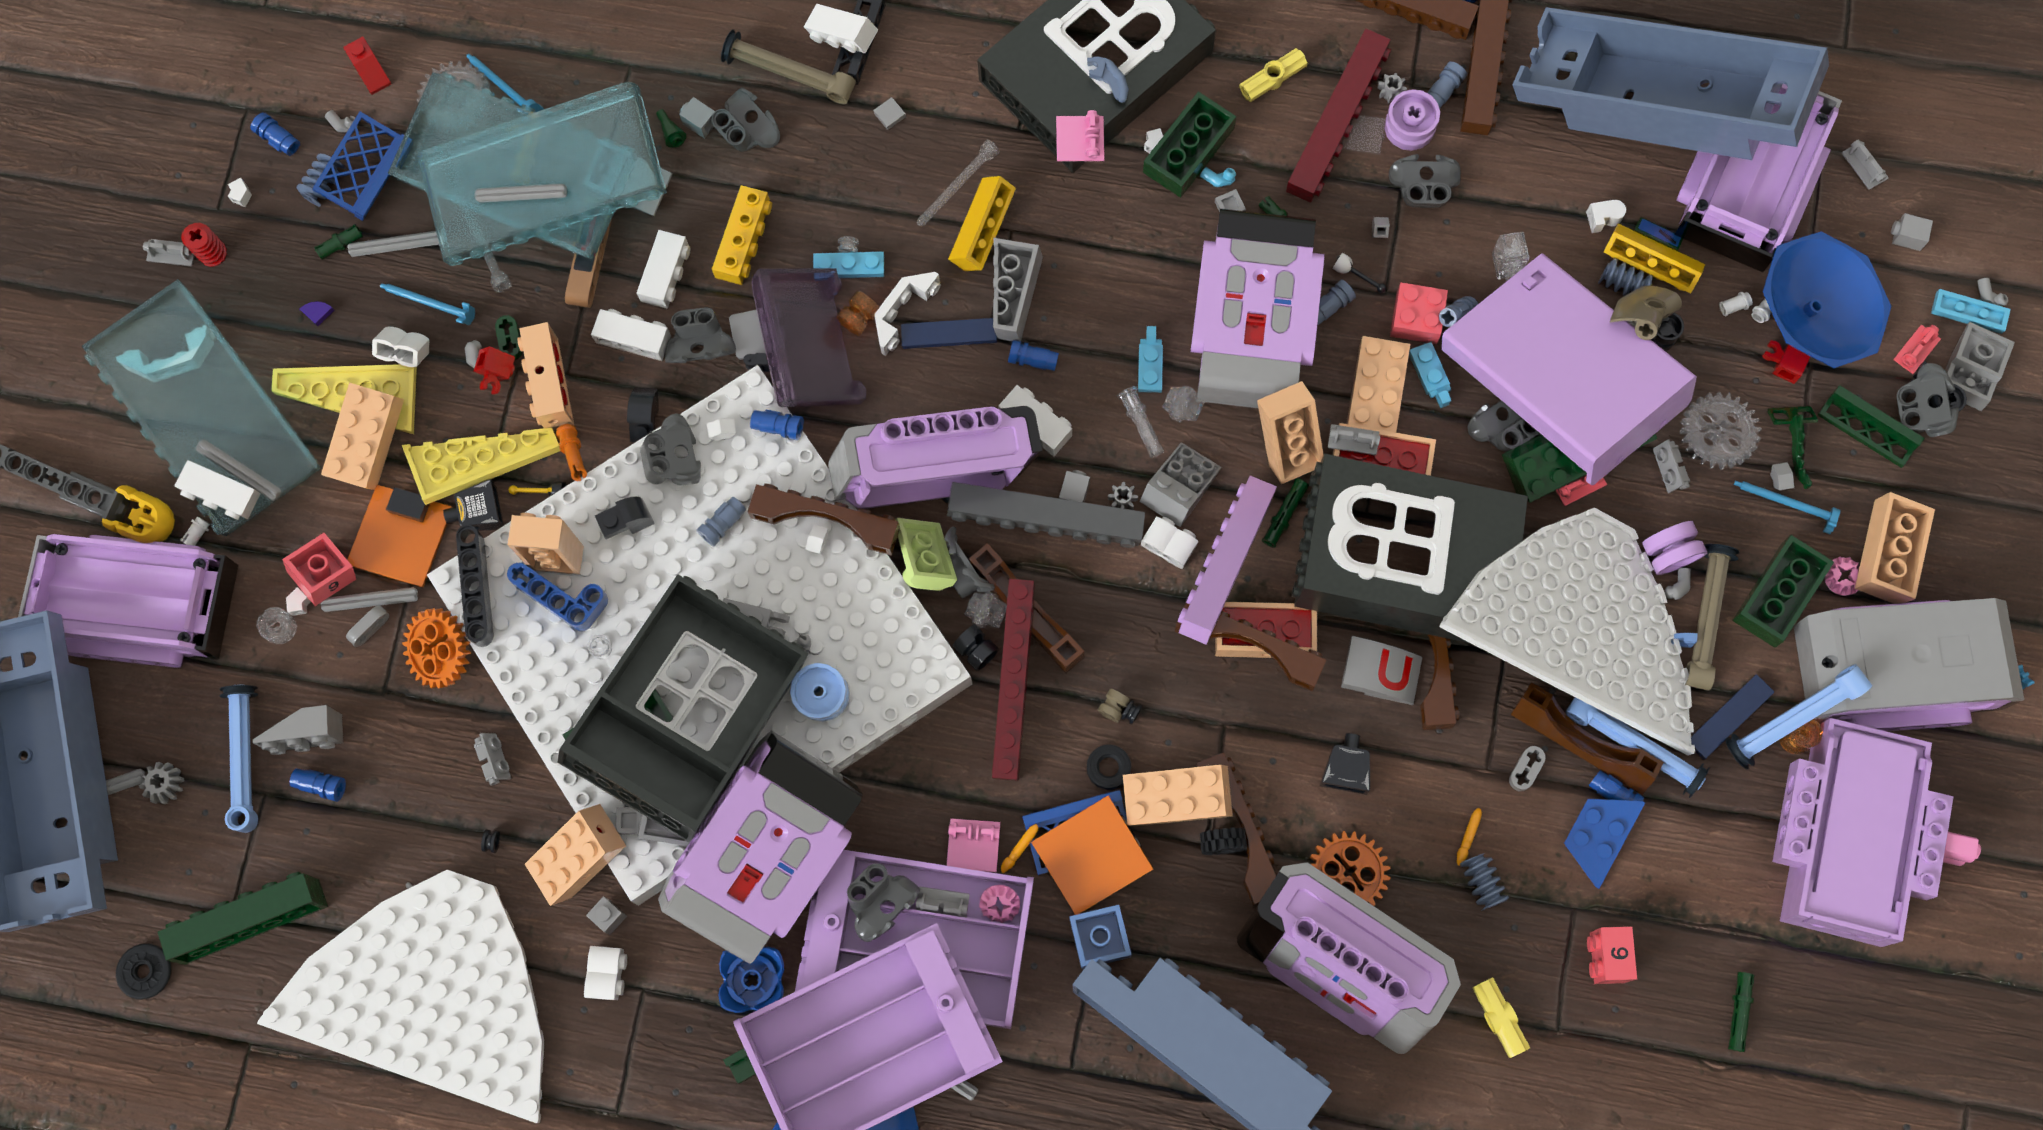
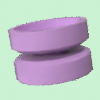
M1407 90L1395 96L1389 106L1384 129L1387 138L1393 145L1403 150L1413 151L1429 144L1439 123L1440 109L1438 103L1431 95L1421 90Z
M1693 521L1682 522L1666 528L1642 542L1647 555H1658L1652 561L1656 575H1663L1678 570L1707 554L1702 541H1691L1698 534Z

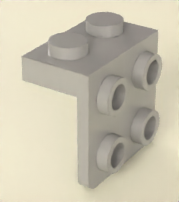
M772 297L762 299L764 308L733 314L729 317L738 359L743 360L747 354H771L784 351L782 341L786 340L783 326L779 327L777 320L781 318L779 305H774Z

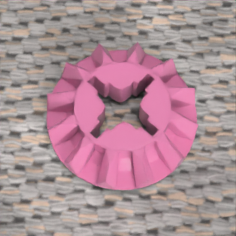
M1851 557L1833 559L1834 563L1824 577L1828 588L1834 593L1843 596L1856 593L1858 591L1855 589L1860 567L1859 563L1851 560ZM1840 570L1842 572L1851 571L1848 576L1850 581L1848 579L1838 581L1842 575Z
M994 885L982 893L979 908H981L983 916H987L991 922L1000 921L1004 923L1007 920L1012 921L1014 916L1019 913L1020 899L1017 893L1010 887ZM998 897L1004 905L1002 911L998 910L997 906H993L996 905Z

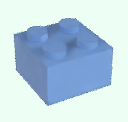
M1119 905L1069 916L1081 969H1085L1091 959L1095 962L1100 959L1105 963L1131 958L1130 946Z

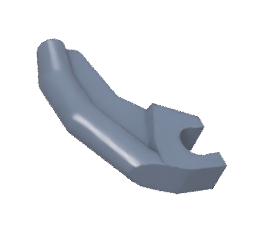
M1087 58L1088 66L1094 65L1097 67L1094 70H1089V77L1109 84L1115 99L1121 103L1126 102L1129 89L1125 75L1107 58Z

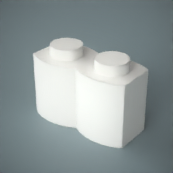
M385 327L372 340L373 356L384 361H396L407 367H417L429 354V338L419 333H406L396 327Z
M1156 516L1143 537L1141 546L1174 566L1183 569L1195 550L1198 540L1195 539L1196 535L1191 531L1177 529L1175 523L1169 518L1162 517L1161 519Z
M590 946L584 987L585 998L618 1001L619 995H623L624 980H621V973L627 967V954H624V949Z

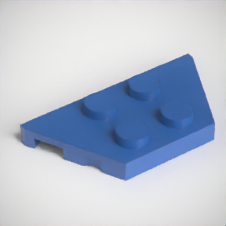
M1587 799L1564 844L1596 888L1599 889L1646 802L1638 800Z

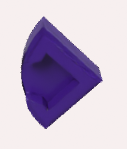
M311 302L302 306L300 311L315 325L319 326L334 309L324 302Z

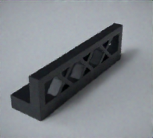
M858 0L853 14L863 16L861 13L862 5H869V12L864 17H867L878 29L886 7L885 0ZM873 41L866 53L856 51L852 56H849L847 50L841 47L832 75L839 72L842 66L850 63L847 73L855 79V85H859Z

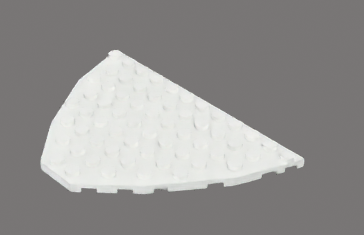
M1592 508L1557 523L1542 527L1480 570L1440 623V628L1686 755L1694 754L1695 745H1691V733L1694 732L1689 717V708L1692 707L1691 686L1685 685L1689 673L1687 668H1683L1680 658L1682 649L1679 640L1674 639L1676 629L1672 616L1668 615L1665 603H1668L1661 584L1656 583L1651 573L1654 569L1646 552L1642 553L1636 541L1639 537L1635 529L1604 512Z
M445 870L381 902L307 958L257 1022V1024L531 1122L540 1123L544 1037L538 1020V1010L530 974H528L525 951L514 931L509 914L502 904L498 889L494 885Z

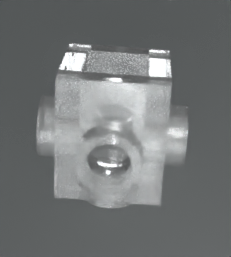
M1189 386L1171 387L1162 408L1175 421H1197L1205 401L1198 398V393Z
M974 593L968 602L964 615L971 618V623L979 628L985 629L986 626L999 628L1005 616L1007 605L1000 601L998 596L993 593Z

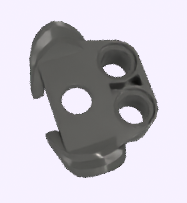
M745 88L738 89L725 101V109H718L713 113L711 118L713 126L729 144L741 152L757 145L764 148L776 146L780 140V132L772 113L767 110L764 114L754 103L758 97ZM752 111L757 112V120L754 123H748L746 121L747 114ZM729 118L728 123L722 126V122ZM743 134L741 141L736 142V138Z
M1415 154L1398 159L1391 165L1389 180L1393 185L1400 187L1403 200L1409 207H1442L1450 199L1451 189L1458 186L1461 181L1459 163L1443 155H1436L1437 162L1417 161L1419 155ZM1423 167H1428L1432 170L1433 176L1431 179L1424 180L1421 178L1420 170ZM1410 191H1419L1421 194V199H1412L1410 196ZM1434 191H1442L1445 196L1444 200H1437L1434 197Z
M711 308L681 310L672 316L671 324L676 333L674 338H670L667 343L665 363H686L687 361L701 359L712 360L735 353L736 347L733 339L722 331L720 323ZM696 345L704 346L701 352L692 353V349Z
M1933 363L1923 365L1918 370L1917 379L1905 384L1897 392L1901 423L1917 434L1926 431L1929 437L1953 432L1959 415L1958 407L1950 408L1947 389L1954 391V384L1948 373L1940 365ZM1911 393H1916L1915 400L1906 403L1907 396ZM1934 395H1939L1943 399L1942 405L1938 408H1931L1929 406V400ZM1915 416H1920L1919 423L1915 426H1910L1911 419Z
M1502 400L1492 407L1485 403L1468 424V433L1473 439L1481 442L1489 441L1501 451H1509L1539 434L1533 427L1532 431L1528 432L1524 427L1525 420ZM1500 407L1506 408L1508 411V418L1505 421L1499 420L1496 416V411ZM1506 434H1509L1512 437V445H1508L1506 443Z
M675 413L668 416L663 421L661 429L651 432L645 437L640 448L645 477L652 484H661L665 479H671L676 485L696 484L700 481L701 462L696 461L693 450L696 439L688 422L681 414ZM648 444L656 445L658 450L650 449ZM678 446L685 447L688 451V456L679 458L675 455L674 449ZM653 467L661 468L663 473L655 472Z
M951 527L946 533L944 540L948 542L947 547L950 548L949 555L957 577L953 587L959 596L964 599L976 590L977 592H990L994 590L995 586L993 584H989L987 580L979 577L957 544V528Z
M874 863L869 865L847 889L849 905L856 916L855 930L859 938L865 942H870L890 930L895 925L893 920L905 908L909 910L920 893V888L905 876L898 875L893 877L888 875L887 869L882 864ZM875 876L883 877L882 880L878 882H873L871 880ZM858 894L865 895L861 900L854 899ZM887 901L895 905L894 911L888 914L880 910L881 905Z

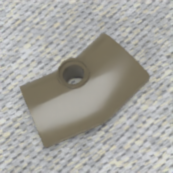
M1641 286L1618 300L1610 323L1616 321H1637L1635 326L1636 335L1643 340H1650L1656 336L1662 319L1677 312L1682 306V301L1676 292L1658 286Z

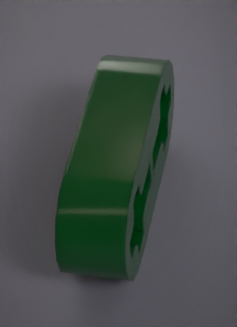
M504 315L495 323L499 350L515 356V360H517L523 353L519 349L517 340L518 337H521L519 326L513 317ZM506 323L511 325L509 327V335L503 329ZM509 341L515 347L513 353L507 351L509 349Z

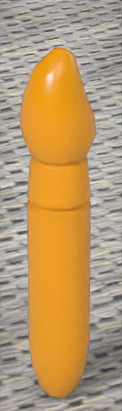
M1480 808L1474 810L1460 846L1461 848L1457 852L1458 866L1468 857V850L1472 845L1471 843L1482 816Z
M1037 824L1028 828L1011 851L1009 857L1003 860L1001 865L1002 873L1013 868L1015 861H1017L1038 831Z

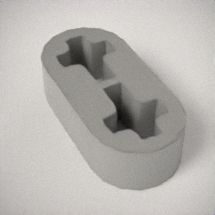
M380 605L375 606L348 631L346 635L347 640L355 647L361 646L385 624L389 618V613Z
M1530 746L1521 754L1509 777V783L1514 790L1525 791L1535 781L1546 759L1545 753L1540 747ZM1534 752L1537 754L1536 759L1539 760V762L1535 761L1531 765V767L1527 766L1530 758L1527 756V754L1531 755ZM1525 770L1527 771L1525 776L1527 783L1519 785L1515 775L1520 776Z

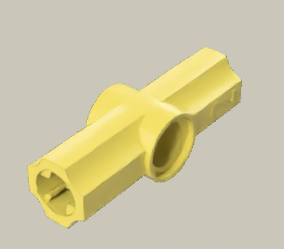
M1295 48L1277 61L1268 62L1264 69L1239 85L1244 98L1252 102L1269 90L1278 89L1283 81L1307 67L1308 62L1305 59V55L1301 50ZM1274 73V74H1277L1278 76H1277V77H1271V76L1268 75V74Z
M1492 977L1472 987L1485 1011L1484 1017L1492 1032L1497 1034L1508 1057L1512 1058L1530 1049L1517 1024L1518 1018L1509 1002L1505 1001L1494 978Z

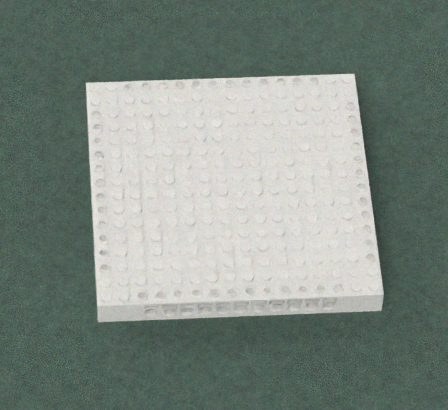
M758 365L681 413L688 422L696 439L693 450L696 461L701 462V478L699 483L676 485L671 479H665L661 484L650 483L645 477L640 448L645 440V437L589 471L585 478L581 477V481L572 482L525 512L534 514L539 518H545L546 515L561 517L583 544L580 575L543 571L535 572L574 599L589 584H596L602 588L607 594L608 604L588 630L578 631L517 589L508 579L507 571L512 564H525L507 545L511 522L484 538L494 636L488 646L478 647L471 641L470 645L575 813L579 810L601 804L615 828L617 807L630 806L557 763L559 749L565 742L562 734L575 727L677 574L682 577H690L703 590L713 591L721 601L726 598L788 615L790 617L789 623L770 619L769 626L783 629L786 632L783 638L789 642L797 640L801 634H806L811 638V647L807 651L808 656L802 668L814 663L828 664L839 671L848 683L850 695L843 713L832 720L824 722L812 720L797 710L792 703L790 686L736 773L744 765L758 742L771 730L839 773L972 685L971 676L887 554L869 550L862 540L850 529L829 519L797 517L774 525L750 518L748 509L756 484L764 486L765 483L778 487L780 491L794 490L801 493L803 497L811 498V496L823 498L826 503L834 504L835 502H840L848 505L849 509L857 510L846 499H834L829 468L803 431L799 440L789 439V437L783 438L780 434H770L750 428V420L754 410L765 411L767 409L780 412L781 415L791 414ZM718 419H734L736 434L731 439L719 441L710 439L707 423ZM648 444L650 449L658 450L656 445ZM678 446L674 449L677 457L685 458L688 456V451L685 447ZM653 467L655 472L663 473L661 468ZM636 496L641 497L655 524L634 534L628 529L606 540L595 515L616 506L615 502ZM731 497H735L744 505L746 511L730 529L725 531V536L719 538L720 541L713 547L697 533L696 529L701 524L705 525V520L707 518L711 519L714 516V512L724 502H727ZM814 524L828 528V539L825 543L824 551L820 554L805 550L809 533ZM457 555L427 574L448 610L451 611V615L458 617L456 623L464 624ZM477 558L469 560L468 567L474 566ZM519 574L517 577L523 579L526 583L529 581L525 575ZM480 582L472 583L470 591L476 590ZM539 586L536 589L535 594H542L545 591L546 586ZM600 593L592 594L589 602H596L600 597ZM565 599L558 600L555 603V608L563 607ZM482 605L475 606L472 614H478L482 609ZM578 613L574 618V622H581L585 617V613ZM463 625V627H462V629H461L462 632H465V626H464V625ZM484 629L476 631L475 639L483 636ZM696 645L684 647L666 671V676L686 689H692L707 668L708 655L706 651ZM723 667L714 674L708 686L724 698L734 701L743 688L744 678L737 669ZM657 686L656 690L674 718L683 704V699L663 686ZM820 687V691L816 692L815 695L821 696L824 692L823 688ZM701 697L680 726V730L699 743L707 744L726 715V712L713 702ZM619 834L626 847L608 865L630 901L639 906L662 891L668 876L687 846L638 838V834Z

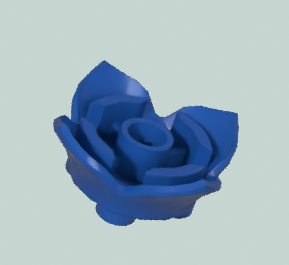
M767 946L763 947L751 964L727 950L723 951L719 968L724 981L719 988L718 994L723 1009L734 1013H743L748 1010L757 1011L783 998L784 988L781 979L784 972V962L779 950ZM749 975H758L759 979H757L758 984L756 986L750 985L748 987L747 983L749 980L747 978Z

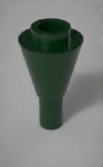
M663 109L657 111L656 115L661 122L666 146L670 148L681 146L686 139V133L668 118Z

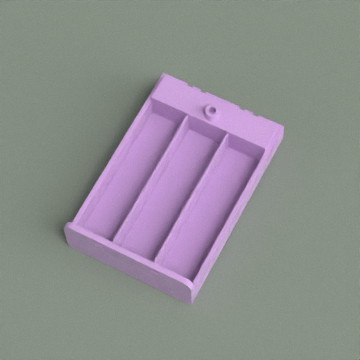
M1543 253L1459 319L1442 335V350L1587 473L1586 482L1590 485L1596 484L1684 410L1692 400L1697 376L1652 340L1639 338L1635 333V327L1628 321L1610 323L1614 310Z
M843 850L814 893L813 899H811L804 937L805 944L802 948V961L799 965L795 992L937 923L985 1025L1011 1029L1034 877L1023 878ZM879 863L885 866L888 875L893 877L898 875L905 876L918 887L970 894L967 918L916 910L915 900L909 910L905 908L893 920L895 925L890 930L870 942H865L856 933V916L850 908L847 889L869 865ZM875 876L871 880L873 882H878L882 880L883 877ZM994 885H1005L1017 893L1020 899V909L1012 921L1007 920L1004 923L1000 921L991 922L987 916H983L982 910L979 908L980 897L987 888ZM858 894L854 899L861 900L865 895ZM998 897L996 905L993 906H997L998 910L1002 911L1004 905ZM889 901L884 902L880 907V910L886 914L893 912L895 909V905Z
M937 923L743 1018L733 1021L781 1130H866L1003 1062Z

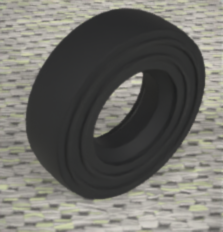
M1102 745L1096 748L1087 760L1088 777L1094 785L1101 789H1117L1124 785L1123 775L1131 774V760L1122 748L1116 745ZM1113 758L1117 761L1119 770L1114 776L1108 777L1100 772L1099 764L1103 759Z

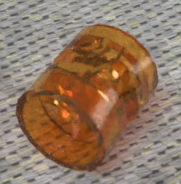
M856 291L848 301L849 306H844L836 315V318L848 331L860 336L868 327L867 321H872L875 318L874 314L879 309V306L863 292Z
M1812 719L1779 740L1781 746L1786 751L1792 754H1801L1815 747L1821 741L1823 730L1818 721Z

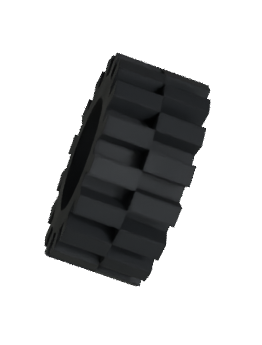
M1244 828L1214 829L1199 834L1203 855H1220L1247 850Z

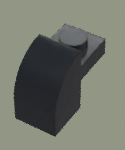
M634 387L631 392L627 408L630 442H637L655 430V416L659 412L658 389Z
M637 496L615 502L616 506L595 515L606 540L628 529L634 534L655 524L644 500Z

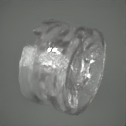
M271 607L266 609L261 616L259 615L257 620L259 634L269 642L284 644L295 635L296 621L284 609ZM276 622L280 623V626L273 629V625Z

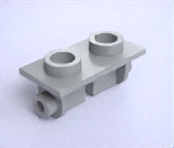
M1859 139L1853 142L1850 148L1842 152V155L1869 190L1889 178L1886 175V171L1880 167L1865 147V143Z
M151 239L143 243V250L148 253L146 258L148 262L184 266L193 265L194 254L183 242Z
M1331 424L1328 448L1377 455L1380 432Z
M1666 440L1653 448L1668 493L1678 488L1682 490L1690 487V478L1685 466H1678L1679 463L1683 462L1678 449L1679 446L1675 445L1674 441L1670 442V440Z
M480 733V737L474 739V748L479 761L488 760L486 764L481 766L486 782H489L490 786L498 784L499 780L512 779L509 765L504 758L501 742L496 733Z
M919 886L920 893L916 900V910L967 918L970 894Z

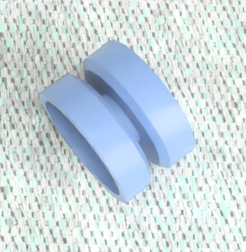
M821 663L806 665L798 671L792 680L790 689L792 703L797 710L812 720L822 722L832 720L843 713L850 695L848 683L842 674L830 665ZM820 687H822L824 690L821 696L815 695L816 692L820 691Z

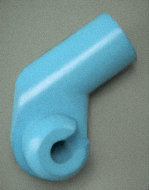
M1205 167L1200 177L1215 187L1231 185L1235 181L1236 172L1232 168H1227L1223 173L1216 174Z

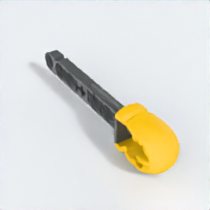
M0 444L2 452L0 468L60 494V499L101 516L102 525L106 529L141 543L163 542L171 534L175 523L174 514L170 507L160 499L128 485H121L115 490L76 472L71 471L68 474ZM20 457L21 465L19 468L14 469L12 466L13 460ZM40 466L41 474L34 478L32 470L34 467ZM49 475L58 478L59 483L57 484L49 480ZM79 483L81 490L79 494L73 495L72 487L74 484ZM95 492H100V501L97 504H93L92 495ZM131 501L139 503L140 506L138 509L132 508L128 516L132 520L133 526L122 523ZM146 509L151 510L150 514L145 513ZM139 524L144 525L143 529L137 528Z

